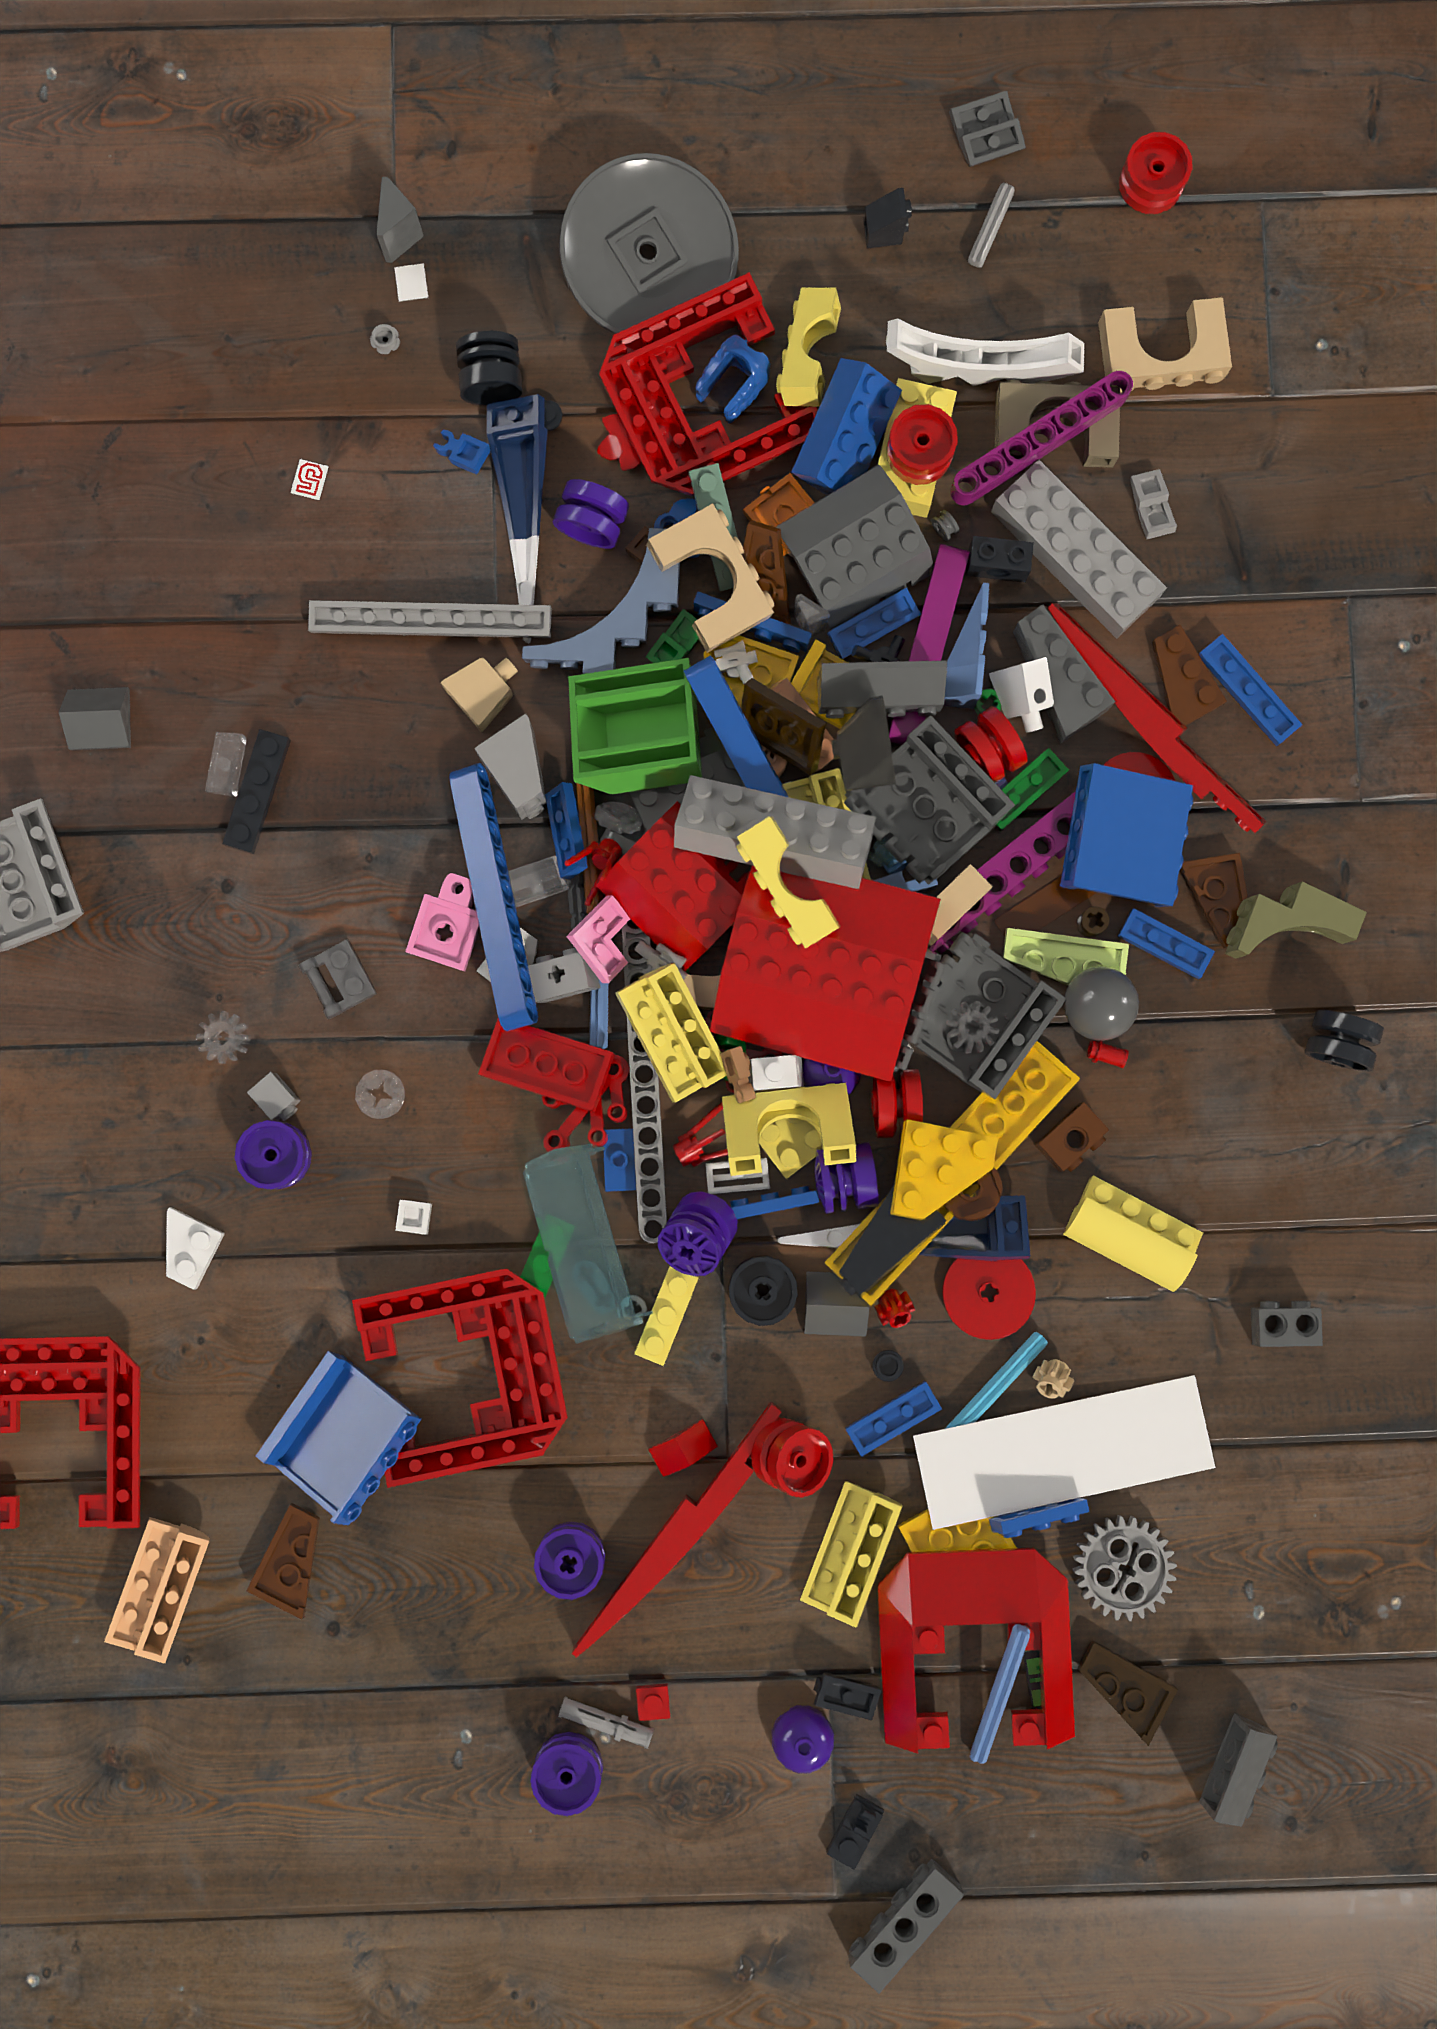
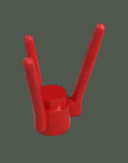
M605 838L600 843L592 841L587 848L575 854L564 863L565 866H570L591 853L594 866L601 869L585 901L586 906H590L599 890L596 886L598 882L605 881L611 868L622 854V848L613 839Z
M723 1102L712 1109L688 1132L679 1136V1142L673 1145V1149L684 1167L689 1164L695 1167L703 1162L728 1156L727 1149L700 1156L704 1153L702 1147L724 1135V1129H720L698 1141L696 1136L691 1139L693 1135L723 1109Z

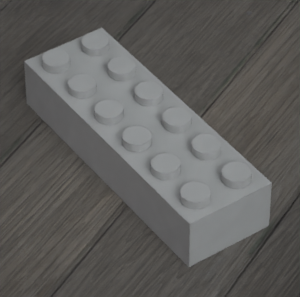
M1040 460L1032 465L996 499L991 513L1019 541L1034 542L1033 555L1116 639L1148 610L1167 589Z
M690 775L675 823L674 847L754 865L751 860L745 862L737 850L736 846L740 844L737 836L769 816H773L789 842L781 858L780 872L859 889L876 817Z

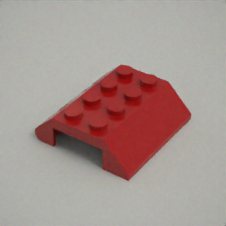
M677 801L611 868L605 881H599L596 886L606 896L613 895L629 918L657 946L661 943L675 954L687 958V961L681 968L683 971H686L735 922L750 871L744 873L736 882L729 873H732L737 868L739 862L731 860L725 865L723 862L726 859L674 847L675 823L681 807V803Z

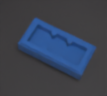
M633 1129L605 1130L608 1134V1140L603 1145L605 1192L636 1190Z

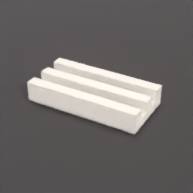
M761 1158L762 1173L735 1176L730 1174L713 1175L712 1169L730 1168L729 1161L706 1163L708 1193L717 1194L770 1189L767 1158ZM763 1177V1183L714 1187L713 1182Z

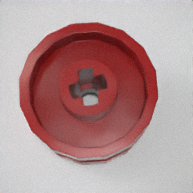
M1151 132L1140 137L1132 145L1119 177V190L1124 201L1134 210L1144 214H1159L1169 210L1179 200L1192 171V155L1187 145L1179 137L1167 132Z
M929 404L914 405L903 410L894 420L886 447L887 461L892 472L902 481L914 485H925L939 480L948 471L958 443L957 428L952 418L941 408Z
M991 706L980 713L977 717V724L967 721L954 731L958 745L994 783L1004 778L1005 769L1014 772L1028 762L1027 753L1019 735L1010 721L996 707Z
M902 1069L898 1076V1089H896L894 1075L891 1082L873 1077L871 1107L877 1138H893L897 1130V1118H899L901 1132L904 1121L907 1119L923 1123V1099L919 1069Z
M787 1418L777 1419L762 1428L755 1439L751 1453L752 1467L761 1481L790 1496L800 1498L812 1495L819 1490L829 1477L833 1465V1448L828 1437L817 1429Z

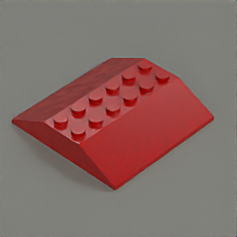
M752 865L724 960L710 1032L891 1082L941 899L865 878L861 879L860 887L856 889L780 872L784 885L795 896L805 900L824 899L840 925L835 931L805 948L802 943L797 945L790 936L787 929L791 927V924L785 915L780 918L774 910L770 901L775 898L768 888L763 890L753 875V873L757 872V869Z

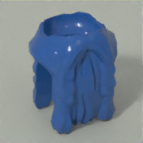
M739 335L730 336L721 344L720 349L710 359L709 364L704 369L702 377L698 379L695 387L697 391L696 398L700 402L704 401L730 366L737 367L748 375L749 378L724 409L726 421L728 423L733 422L740 416L741 412H744L751 405L760 390L767 384L771 365L768 357L763 352H756L750 348L747 340L742 339Z

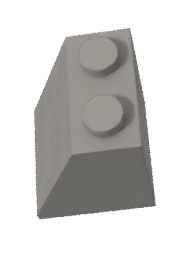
M524 714L474 748L481 762L521 820L526 817L529 819L534 818L544 810L543 805L546 804L535 733L530 719Z

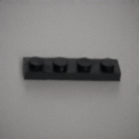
M259 729L222 843L224 846L250 854L255 853L291 742L288 737Z

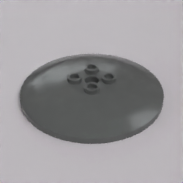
M640 153L622 156L609 161L592 172L581 183L572 196L563 217L559 251L568 287L578 304L589 317L614 334L735 279L738 265V237L730 209L720 192L709 179L692 166L678 159L660 154ZM641 245H652L655 249V257L651 260L644 259L639 251Z

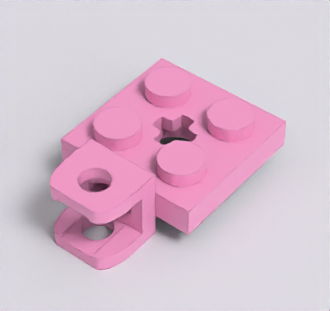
M450 873L442 884L438 898L427 894L424 895L405 952L461 971L466 970L480 929L477 911L472 909L474 897L470 879ZM463 885V891L460 894H456L457 886ZM448 924L450 925V931L453 932L452 938H447L446 941H441V935L437 934L438 928H444Z

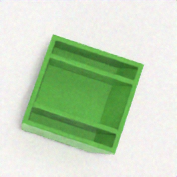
M689 658L568 676L573 780L575 783L609 794H618L686 784L689 782L690 775L703 778L696 694L684 674V670L691 667Z

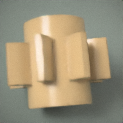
M1052 1359L1049 1362L1043 1360L1042 1365L1037 1366L1033 1375V1379L1038 1381L1036 1388L1043 1396L1048 1398H1057L1058 1396L1063 1398L1066 1391L1070 1392L1074 1383V1379L1069 1377L1071 1369H1069L1067 1364L1057 1359Z

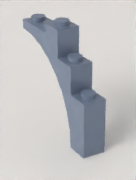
M649 528L648 539L666 529ZM647 547L637 578L624 599L608 616L591 629L570 639L548 645L523 646L522 659L526 663H530L531 668L546 669L548 664H560L561 669L577 670L578 665H583V674L616 669L617 642H622L621 646L626 648H639L640 643H647L648 607H653L654 612L668 613L671 612V608H678L680 562L661 572Z

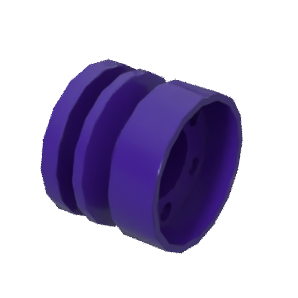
M869 1142L856 1143V1162L825 1165L823 1149H816L815 1183L818 1198H820L824 1207L825 1214L834 1212L833 1199L838 1198L840 1211H846L847 1197L853 1196L858 1209L878 1207L877 1178Z
M692 1192L682 1197L658 1236V1249L662 1258L672 1268L686 1275L705 1276L713 1272L737 1232L738 1221L734 1211L724 1200L706 1192Z

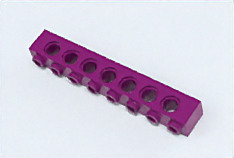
M1076 791L977 869L986 880L988 878L997 879L1001 884L1000 891L992 892L989 890L977 902V909L975 911H967L954 924L953 929L945 932L932 946L930 945L929 950L933 952L937 950L940 954L944 953L954 943L951 938L960 931L965 934L970 932L978 925L975 920L984 912L987 916H990L1002 906L999 902L1001 898L1006 894H1009L1012 898L1026 887L1023 881L1031 874L1036 879L1049 868L1046 862L1056 856L1059 860L1065 856L1068 835H1063L1058 831L1057 823L1066 822L1070 826ZM1041 840L1045 842L1048 848L1047 853H1037L1033 847L1034 841ZM1010 860H1020L1024 864V872L1015 873L1012 871Z

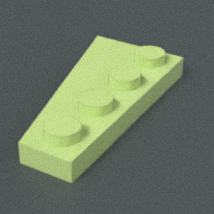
M1007 928L1002 958L1010 963L1069 985L1075 976L1093 967H1110L1126 974L1129 944Z

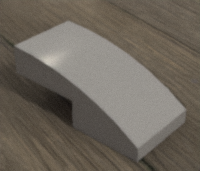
M1160 469L1131 476L1133 496L1146 539L1174 533L1177 524L1168 503L1169 492Z

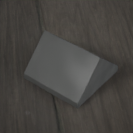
M382 177L377 238L385 261L392 263L423 238L424 235L416 208L388 177Z
M130 688L67 690L59 710V716L69 750L131 748Z
M806 1271L804 1334L866 1336L870 1305L856 1293L850 1296L839 1283L841 1279L834 1272Z

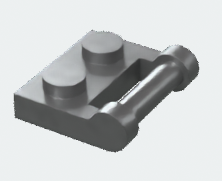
M347 939L299 964L300 970L303 974H307L325 1008L323 1012L327 1019L336 1017L377 994ZM324 964L344 1000L338 1003L335 1002L317 969Z

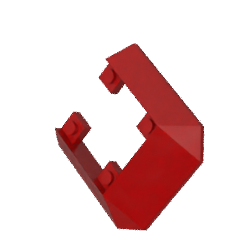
M750 272L616 333L612 337L599 376L652 483L693 496L694 492L688 473L690 470L719 463L722 479L725 481L805 442L818 412L817 407L785 406L781 393H777L774 395V401L783 419L731 443L720 420L692 432L669 383L694 372V366L685 350L686 348L736 325L744 340H747L748 346L775 335V329L762 304V297Z
M505 1268L352 1300L357 1330L361 1334L365 1361L398 1355L393 1324L452 1312L458 1342L489 1336L500 1397L470 1404L475 1428L474 1434L417 1446L415 1445L414 1436L408 1442H405L398 1453L399 1456L395 1464L384 1473L387 1488L543 1456L568 1418L544 1293Z
M110 1336L0 1338V1433L20 1432L21 1401L79 1400V1431H107V1493H82L79 1495V1527H107V1529L139 1528L141 1367ZM0 1495V1529H16L20 1527V1495Z
M1035 1548L907 1552L878 1584L885 1743L917 1754L918 1749L950 1748L948 1713L916 1712L914 1654L945 1653L944 1626L1007 1623L1008 1641L1014 1625L1027 1626L1030 1629V1638L1025 1650H1039L1042 1709L1011 1710L1013 1746L1046 1745L1048 1750L1074 1738L1075 1722L1067 1577Z

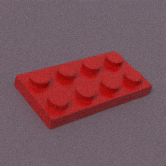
M498 1018L478 1074L482 1077L595 1113L615 1054L611 1051L531 1026L505 1031Z

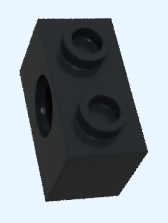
M973 536L968 550L970 552L966 576L1025 583L1031 572L1034 542Z

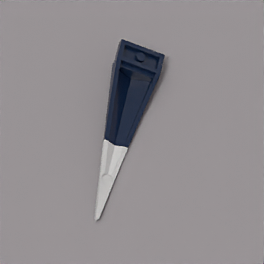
M539 394L487 404V437L505 513L519 605H534L548 431L545 428V398ZM523 638V640L530 644L531 638Z
M1025 1195L1001 1196L999 1204L993 1212L980 1220L968 1221L953 1217L919 1255L984 1261L1029 1259L1030 1245ZM860 1224L780 1237L777 1242L790 1245L838 1248Z

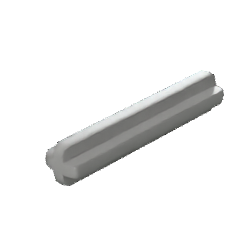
M1007 183L1000 184L969 255L968 263L977 268L983 266L1014 195L1015 188Z

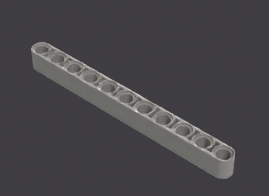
M627 923L622 927L623 956L628 961V964L624 967L625 987L631 984L633 977L645 975L652 971V966L647 963L648 960L646 958L634 960L629 956L631 947L638 945L641 940L651 947V939L640 928L636 930L631 929ZM627 1017L639 1233L646 1242L657 1243L658 1237L650 1238L644 1229L646 1223L650 1220L658 1221L662 1225V1229L667 1223L659 1076L647 1053L639 1052L634 1048V1042L638 1036ZM647 1066L653 1070V1077L649 1082L641 1083L636 1079V1072L640 1067ZM650 1097L654 1100L655 1108L651 1113L643 1114L638 1110L637 1106L641 1098ZM647 1127L653 1128L657 1134L655 1142L650 1145H644L639 1138L641 1130ZM647 1158H653L658 1162V1171L653 1176H646L641 1170V1164ZM648 1189H655L660 1194V1202L655 1207H648L643 1202V1194Z

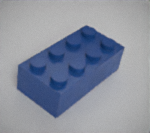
M840 358L792 469V473L827 496L867 472L902 389L869 364Z

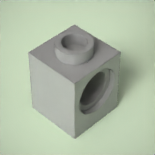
M273 1072L268 1073L247 1092L273 1121H279L280 1119L285 1121L297 1111L295 1106L301 1101L281 1077Z

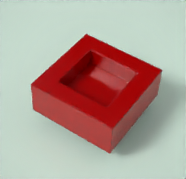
M668 1683L636 1687L639 1721L670 1718Z

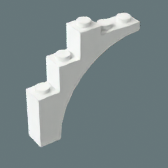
M900 319L888 321L886 336L887 352L908 363L911 367V374L927 384L957 376L973 386L1004 378L1034 384L1037 381H1051L1084 372V343L1070 333L1030 340L983 341L954 338L914 327Z

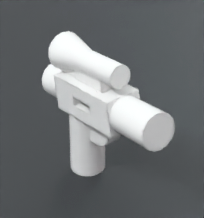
M743 640L730 647L714 651L715 658L722 657L715 661L721 673L727 672V675L731 678L740 677L743 684L751 678L754 679L748 666L758 662L755 650L746 652Z

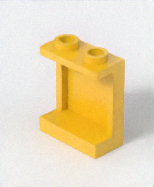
M815 639L791 684L817 717L849 733L852 726L859 727L863 718L856 717V713L844 714V717L835 719L826 718V714H818L817 677L822 663L848 662L826 651V645Z

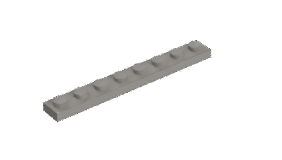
M309 600L308 631L311 633L551 638L552 608L550 605Z

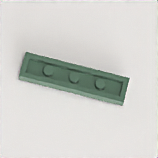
M719 463L688 471L698 511L713 503L716 510L721 509L724 512L729 526L726 528L731 537H737ZM710 555L719 591L733 588V577L727 565L719 558Z

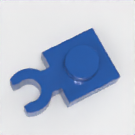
M442 430L441 434L448 443L443 446L435 443L434 448L436 452L441 456H449L451 464L477 475L491 451L489 444L464 433L457 440L450 431Z

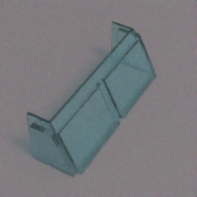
M591 1144L553 1149L525 1163L526 1170L523 1172L544 1249L550 1255L547 1260L568 1334L571 1339H575L576 1344L643 1324L642 1318L653 1314L652 1311L635 1314L590 1156L605 1150L604 1146L592 1148Z

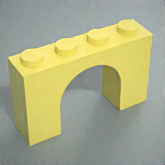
M829 1083L822 1086L796 1087L794 1089L777 1091L766 1090L755 1093L756 1098L739 1104L735 1094L722 1097L731 1176L762 1173L759 1149L760 1136L768 1125L784 1118L805 1120L818 1130L821 1137L825 1165L856 1162V1144L846 1083Z

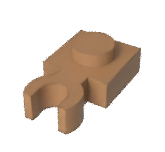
M739 1046L720 1053L729 1083H733L737 1103L756 1098L753 1086L748 1079L751 1076L749 1072L751 1069L748 1055L743 1052L742 1047Z

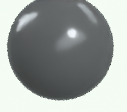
M1100 966L1082 971L1073 978L1064 995L1066 997L1064 1012L1069 1024L1080 1035L1092 1040L1104 1041L1121 1036L1132 1026L1139 1010L1138 993L1132 981L1122 972L1110 967Z

